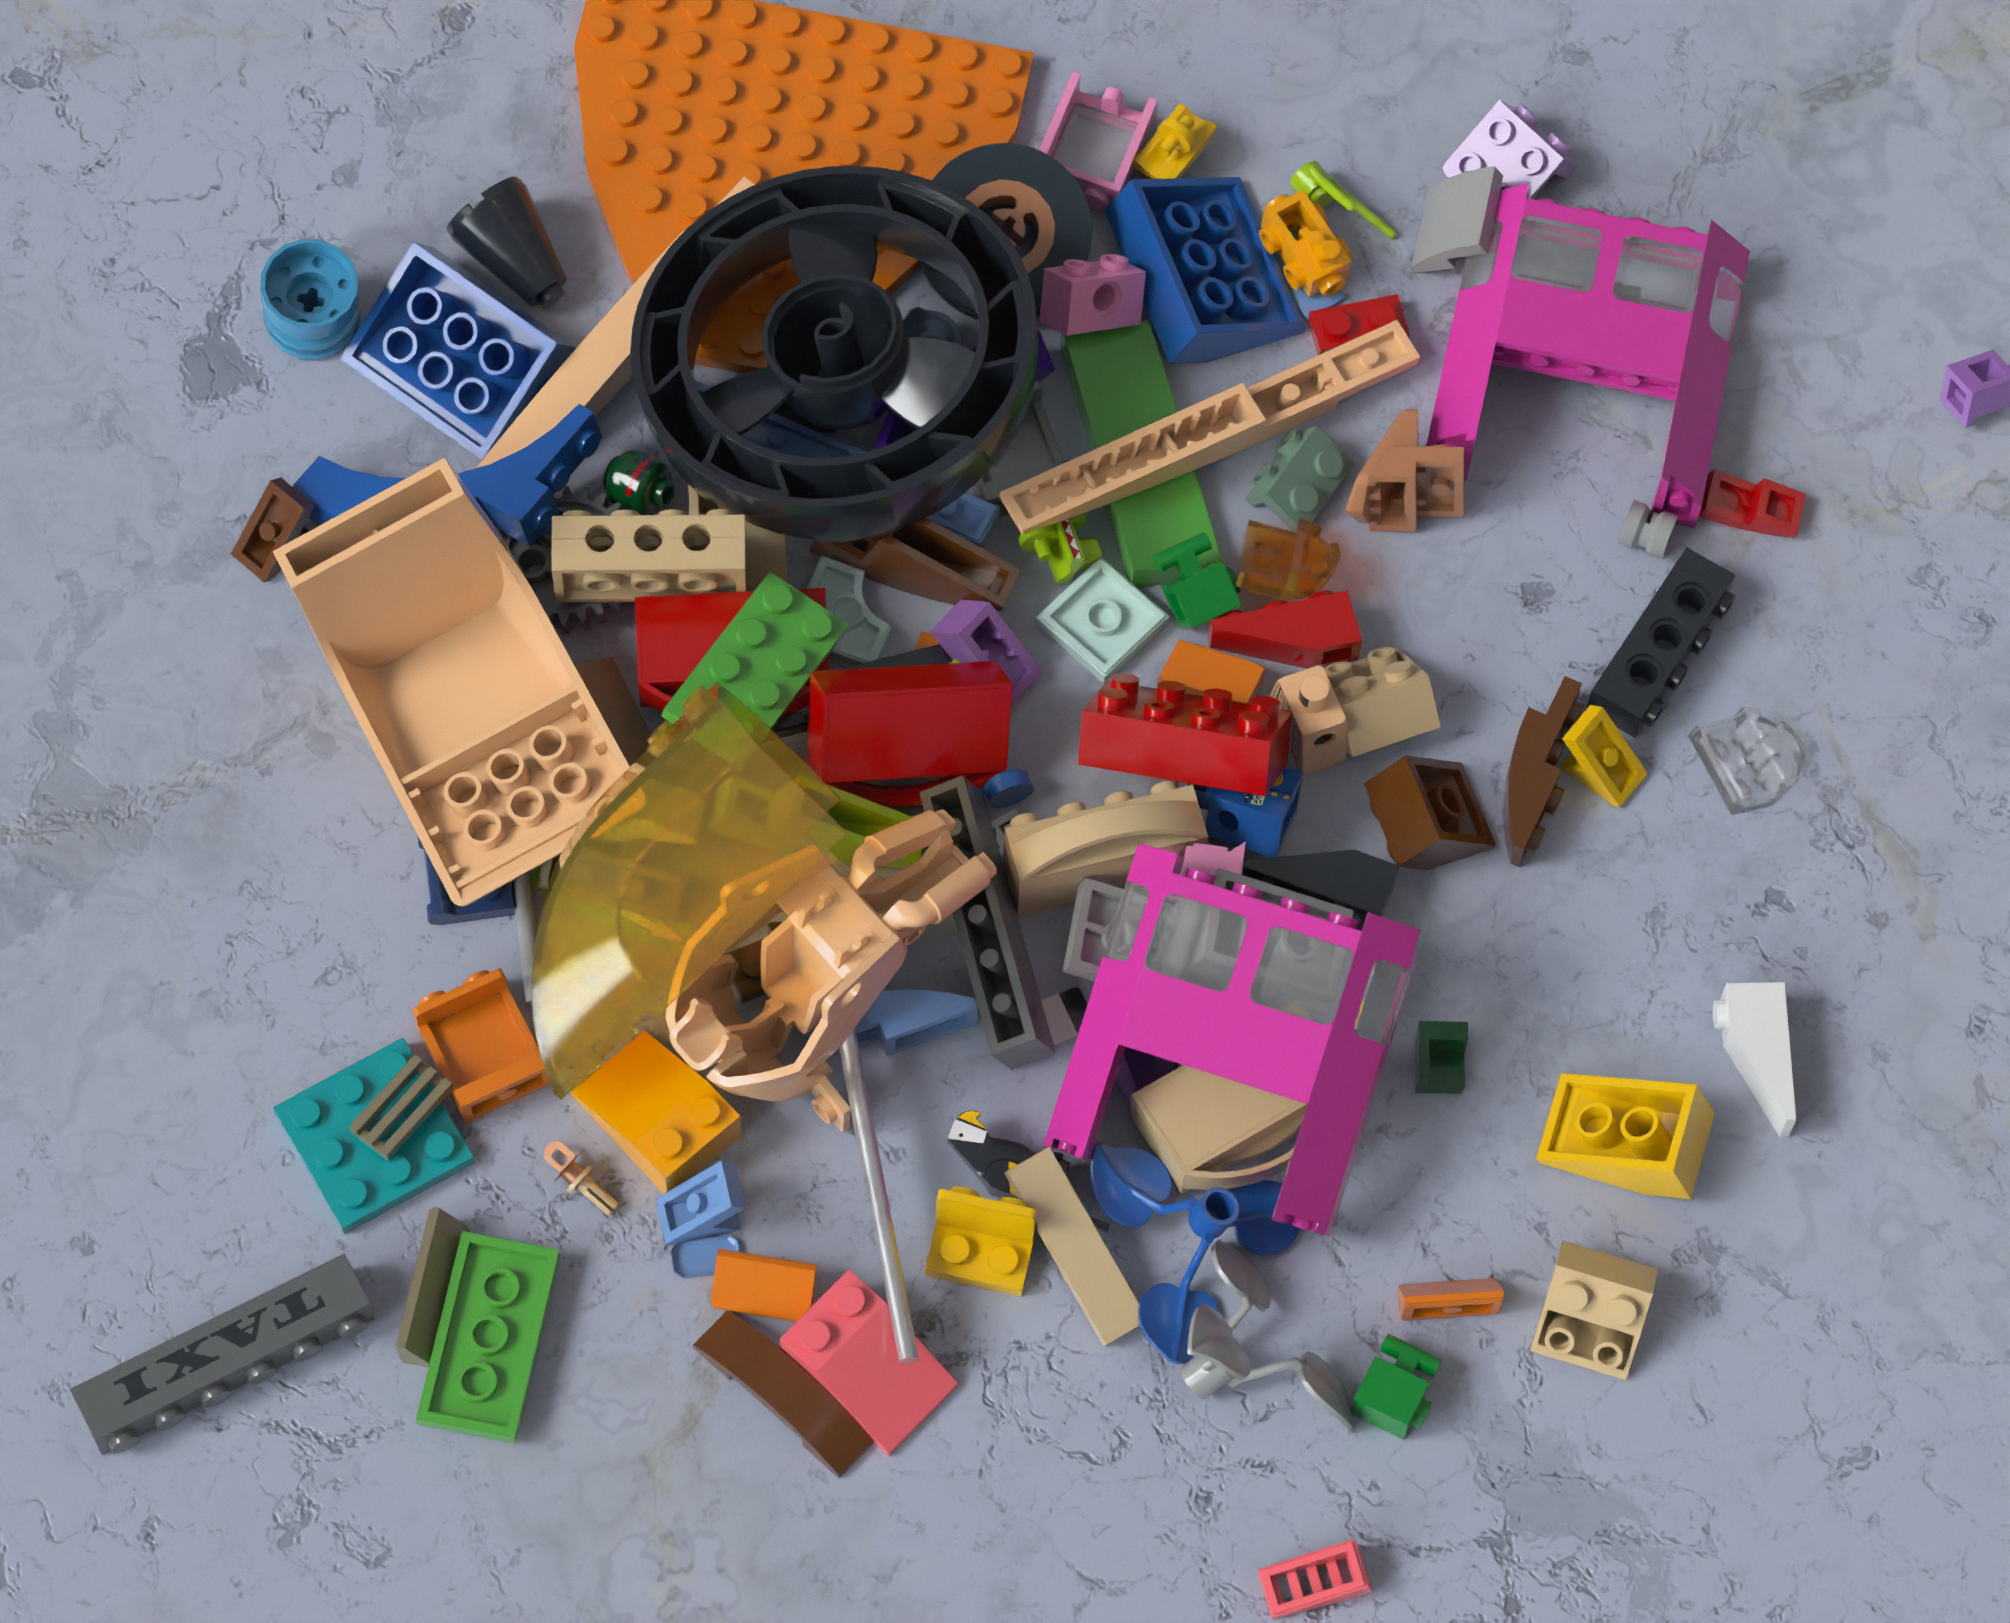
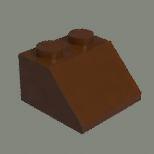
M1405 755L1364 783L1370 798L1371 811L1379 820L1386 837L1388 853L1400 868L1429 870L1489 851L1496 846L1467 773L1460 762Z

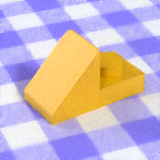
M1590 705L1562 738L1571 751V754L1562 763L1563 769L1615 807H1621L1648 774L1603 707Z

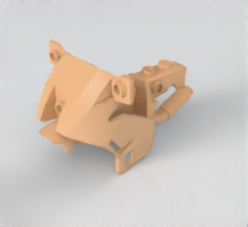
M941 809L936 812L928 810L866 837L864 843L858 847L853 855L852 868L849 875L839 876L830 866L827 858L813 843L728 882L719 892L721 905L685 943L676 967L665 1017L674 1049L691 1068L698 1071L704 1070L718 1062L719 1064L706 1077L721 1089L736 1095L778 1102L796 1099L812 1093L815 1098L811 1100V1104L816 1114L826 1124L833 1122L844 1133L850 1128L851 1109L829 1082L833 1069L825 1060L841 1047L902 966L908 950L906 946L921 937L927 928L926 925L939 924L988 887L990 879L997 873L995 864L984 852L977 857L975 855L969 860L957 846L953 845L950 834L956 821L945 810ZM929 846L919 861L886 880L881 876L874 879L876 866L881 867ZM760 882L756 887L745 892L749 887ZM781 911H784L789 917L765 937L761 943V986L770 998L765 1002L762 1013L749 1023H746L736 1011L734 992L731 987L739 963L731 954L720 955L746 940ZM793 1024L803 1034H807L816 1027L796 1062L784 1066L776 1056L783 1050Z

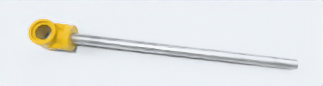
M854 1028L839 1048L898 1359L900 1364H911L917 1362L919 1356Z

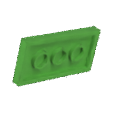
M770 571L668 702L661 716L741 771L809 682L811 672L818 670L846 633L849 625Z
M462 1231L418 1408L417 1425L516 1444L560 1260L559 1249Z

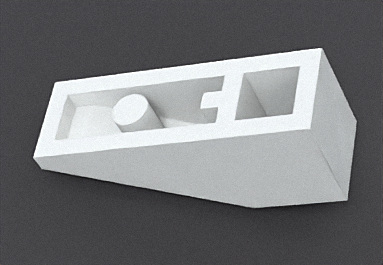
M1785 982L1726 983L1720 1000H1714L1713 1003L1714 1028L1722 1029L1723 1047L1778 1136L1789 1137L1796 1122Z

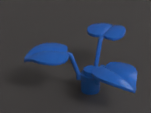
M1098 1144L1093 1150L1090 1164V1180L1093 1193L1101 1209L1115 1222L1137 1228L1147 1223L1153 1211L1159 1215L1184 1210L1190 1211L1188 1216L1189 1225L1192 1231L1201 1237V1242L1181 1280L1180 1288L1170 1283L1156 1284L1143 1295L1138 1308L1139 1324L1148 1341L1169 1362L1176 1365L1185 1364L1195 1357L1187 1354L1189 1329L1194 1311L1200 1305L1207 1304L1218 1312L1215 1300L1210 1294L1198 1290L1189 1291L1191 1281L1213 1240L1220 1237L1228 1227H1235L1236 1239L1243 1248L1261 1256H1272L1286 1250L1297 1237L1300 1230L1299 1227L1271 1220L1282 1183L1262 1180L1228 1190L1215 1187L1207 1190L1199 1200L1194 1196H1189L1185 1201L1163 1205L1161 1203L1170 1195L1172 1184L1168 1169L1156 1156L1141 1149L1110 1147Z

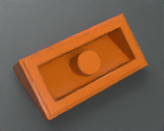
M718 1249L711 1306L716 1309L797 1322L812 1307L817 1265Z
M1494 1278L1400 1284L1397 1289L1400 1319L1404 1321L1497 1315L1504 1300V1290Z

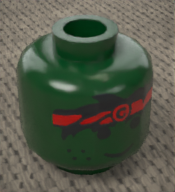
M629 450L620 456L614 457L609 462L603 477V486L612 505L619 502L623 510L636 511L639 515L657 514L662 508L670 505L675 495L676 486L673 482L672 470L668 463L641 451Z

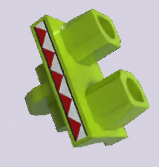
M1087 512L1023 535L1020 534L1018 538L1022 551L1037 552L1040 561L1048 560L1056 585L1069 583L1077 571L1088 569L1101 557V550L1097 539L1093 537L1077 538L1075 529H1081L1087 521Z

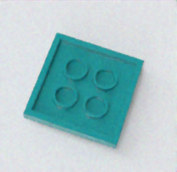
M404 1038L393 1042L273 1107L278 1121L344 1234L475 1164L471 1151L442 1102L389 1161L351 1132L350 1125L412 1058L413 1053ZM418 1074L371 1124L367 1131L370 1132L420 1077ZM431 1084L427 1086L406 1112L380 1138L381 1142L385 1144L434 1090Z

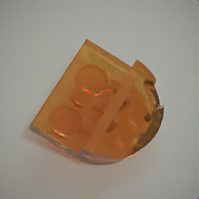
M1300 517L1294 532L1249 519L1243 537L1235 586L1245 588L1256 595H1269L1284 600L1306 598L1319 591L1333 576L1341 556L1339 545L1337 542L1328 544L1320 537V526Z

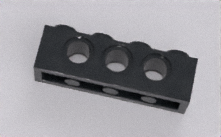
M1686 547L1593 687L1587 708L1590 705L1603 707L1615 726L1634 738L1644 724L1652 727L1665 706V702L1660 699L1668 688L1676 691L1686 676L1689 666L1684 664L1691 652L1700 655L1709 641L1713 631L1708 629V626L1715 616L1722 620L1731 608L1736 598V595L1730 592L1735 574ZM1679 605H1691L1698 610V613H1686L1680 609ZM1655 641H1669L1675 648L1663 649ZM1643 676L1650 680L1652 684L1639 685L1631 677Z

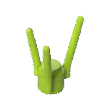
M1317 161L1304 164L1292 176L1290 186L1296 193L1303 189L1311 202L1316 201L1324 208L1335 199L1347 210H1355L1390 239L1396 237V232L1341 187Z

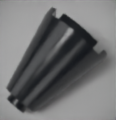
M517 176L509 177L482 192L481 195L484 199L474 208L469 203L465 205L451 219L446 229L454 242L529 306L540 304L543 308H546L564 295L565 291L562 286L566 283L567 277L526 184Z

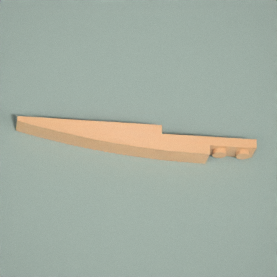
M744 176L718 204L755 184ZM678 237L639 277L573 351L476 468L492 464L524 449L553 429L578 404L590 409L596 416L633 377L630 348L632 326L637 305L657 263Z
M1395 320L1246 388L1244 383H1240L1001 491L999 497L1022 535L1189 473L1336 409L1338 401L1416 366L1420 355L1398 320Z

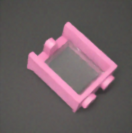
M1072 71L1039 150L1060 162L1073 175L1082 188L1089 207L1105 210L1134 174V159L1145 147L1150 132L1156 125L1157 100L1149 97L1142 113L1122 106L1123 93L1114 87H1107L1102 99L1080 92L1081 74Z

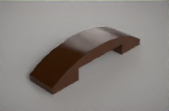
M727 1310L693 1344V1348L727 1379L730 1380L733 1377L801 1438L802 1446L838 1478L873 1444V1439L810 1374L763 1334L732 1312Z

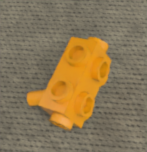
M1303 189L1291 196L1283 194L1270 201L1264 209L1261 222L1262 229L1259 230V236L1265 249L1270 254L1278 252L1286 263L1283 271L1290 286L1294 290L1303 288L1309 298L1321 292L1323 297H1330L1339 292L1346 285L1347 281L1345 279L1348 278L1352 254L1347 243L1341 237L1336 238L1328 227L1326 214L1320 204L1316 201L1311 202ZM1289 230H1294L1298 233L1297 240H1295Z

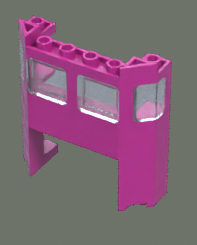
M1529 183L1500 190L1487 254L1466 257L1426 446L1447 445L1449 447H1464V481L1467 480L1491 364L1672 400L1674 404L1659 481L1651 511L1658 514L1664 511L1678 516L1676 525L1695 529L1705 492L1750 251L1712 219L1706 235L1696 233L1688 227L1679 226L1672 228L1652 224L1646 219L1639 217L1627 219L1607 215L1601 210L1594 208L1578 209L1563 206L1550 199H1528L1526 196Z
M1138 843L1043 1145L1072 1154L1081 1159L1091 1160L1095 1147L1098 1144L1103 1145V1142L1097 1141L1096 1138L1126 1046L1308 1104L1271 1220L1292 1224L1308 1231L1312 1230L1315 1231L1314 1233L1324 1236H1331L1417 963L1419 952L1415 950L1421 930L1368 912L1363 930L1359 931L1356 930L1358 920L1344 915L1329 912L1327 920L1308 915L1310 905L1282 897L1280 905L1262 901V890L1236 882L1232 891L1214 886L1216 876L1188 868L1186 875L1182 876L1180 872L1185 857L1178 853Z

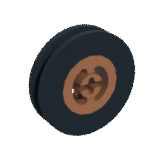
M995 143L983 145L955 157L933 178V182L953 190L971 201L982 211L1000 204L1013 206L1014 209L1002 208L992 212V220L1002 231L1007 226L1013 229L1012 240L1008 239L1015 249L1017 244L1020 247L1023 245L1025 235L1024 223L1030 221L1035 225L1038 235L1037 242L1032 251L1021 260L1028 273L1034 293L1037 317L1040 316L1044 268L1063 266L1064 261L1071 259L1088 260L1092 241V219L1087 199L1073 175L1060 162L1048 154L1020 144ZM920 261L927 280L937 294L957 311L979 320L976 310L967 295L943 273Z

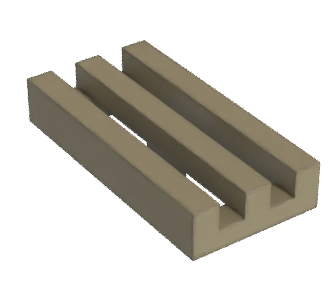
M414 1054L350 1125V1130L360 1140L389 1161L453 1090V1085L445 1077L444 1079L441 1078L431 1066L427 1067L423 1064L422 1059ZM418 1074L420 1077L375 1127L370 1132L367 1131L371 1124ZM431 1084L435 1087L385 1144L381 1142L380 1138L406 1112L427 1086Z

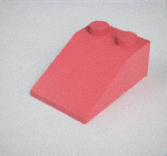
M848 1270L779 1339L780 1349L827 1390L869 1434L873 1442L888 1456L958 1387L955 1379L916 1336L919 1360L911 1364L899 1363L888 1304L851 1270Z

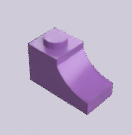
M961 599L930 631L952 660L957 658L960 663L997 661L1012 682L1011 704L1043 673V670L990 602Z

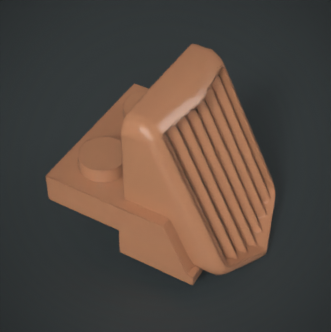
M1418 409L1403 410L1396 417L1358 474L1346 506V512L1359 523H1369L1370 531L1416 532L1417 517H1464V447H1449L1447 445L1419 446Z

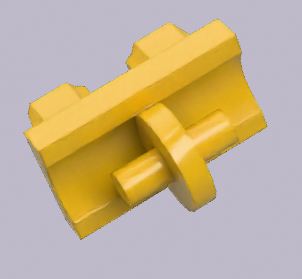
M1179 103L1170 116L1162 121L1157 129L1158 131L1134 159L1133 168L1145 174L1146 179L1181 178L1217 133V125L1197 117L1185 105Z

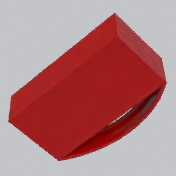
M825 588L797 589L827 610ZM754 591L635 597L640 707H653L663 712L668 702ZM829 655L817 671H830ZM810 680L784 715L796 713L809 706Z
M997 661L811 672L807 761L820 782L883 806L923 805L919 792L962 775L977 788L982 787L993 776L1007 771L1012 682ZM948 775L937 780L907 786H882L860 782L866 780Z
M1117 673L1111 676L1110 681L1104 683L1082 710L1078 765L1262 796L1267 795L1287 766L1292 711L1279 709V701L1272 697L1256 696L1251 698L1250 704L1232 701L1233 694L1224 689H1207L1204 691L1203 696L1186 694V686L1180 682L1161 681L1157 684L1156 689L1139 686V677L1135 675Z

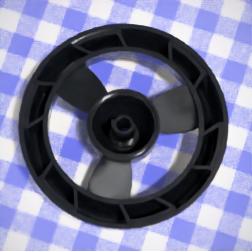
M829 166L801 170L761 182L729 197L690 225L669 247L648 279L637 305L631 335V366L639 402L656 441L670 464L685 482L712 506L735 512V515H745V521L757 527L788 536L816 539L819 542H849L870 539L898 532L902 528L919 522L942 510L974 486L992 466L996 467L1011 447L1026 415L1036 377L1038 322L1034 293L1025 266L1006 234L980 208L953 190L926 178L880 167ZM877 248L910 256L932 266L952 280L967 295L979 318V338L976 353L969 348L949 341L923 337H906L903 318L897 303L886 290L872 282L877 265ZM791 259L801 283L788 290L778 299L765 320L762 344L768 367L731 378L699 394L694 380V363L702 337L713 317L722 305L749 280L763 271ZM784 402L811 424L829 430H850L865 426L878 419L888 409L905 422L917 428V430L909 435L875 450L855 455L827 458L801 457L779 453L741 437V435L747 433L768 418Z

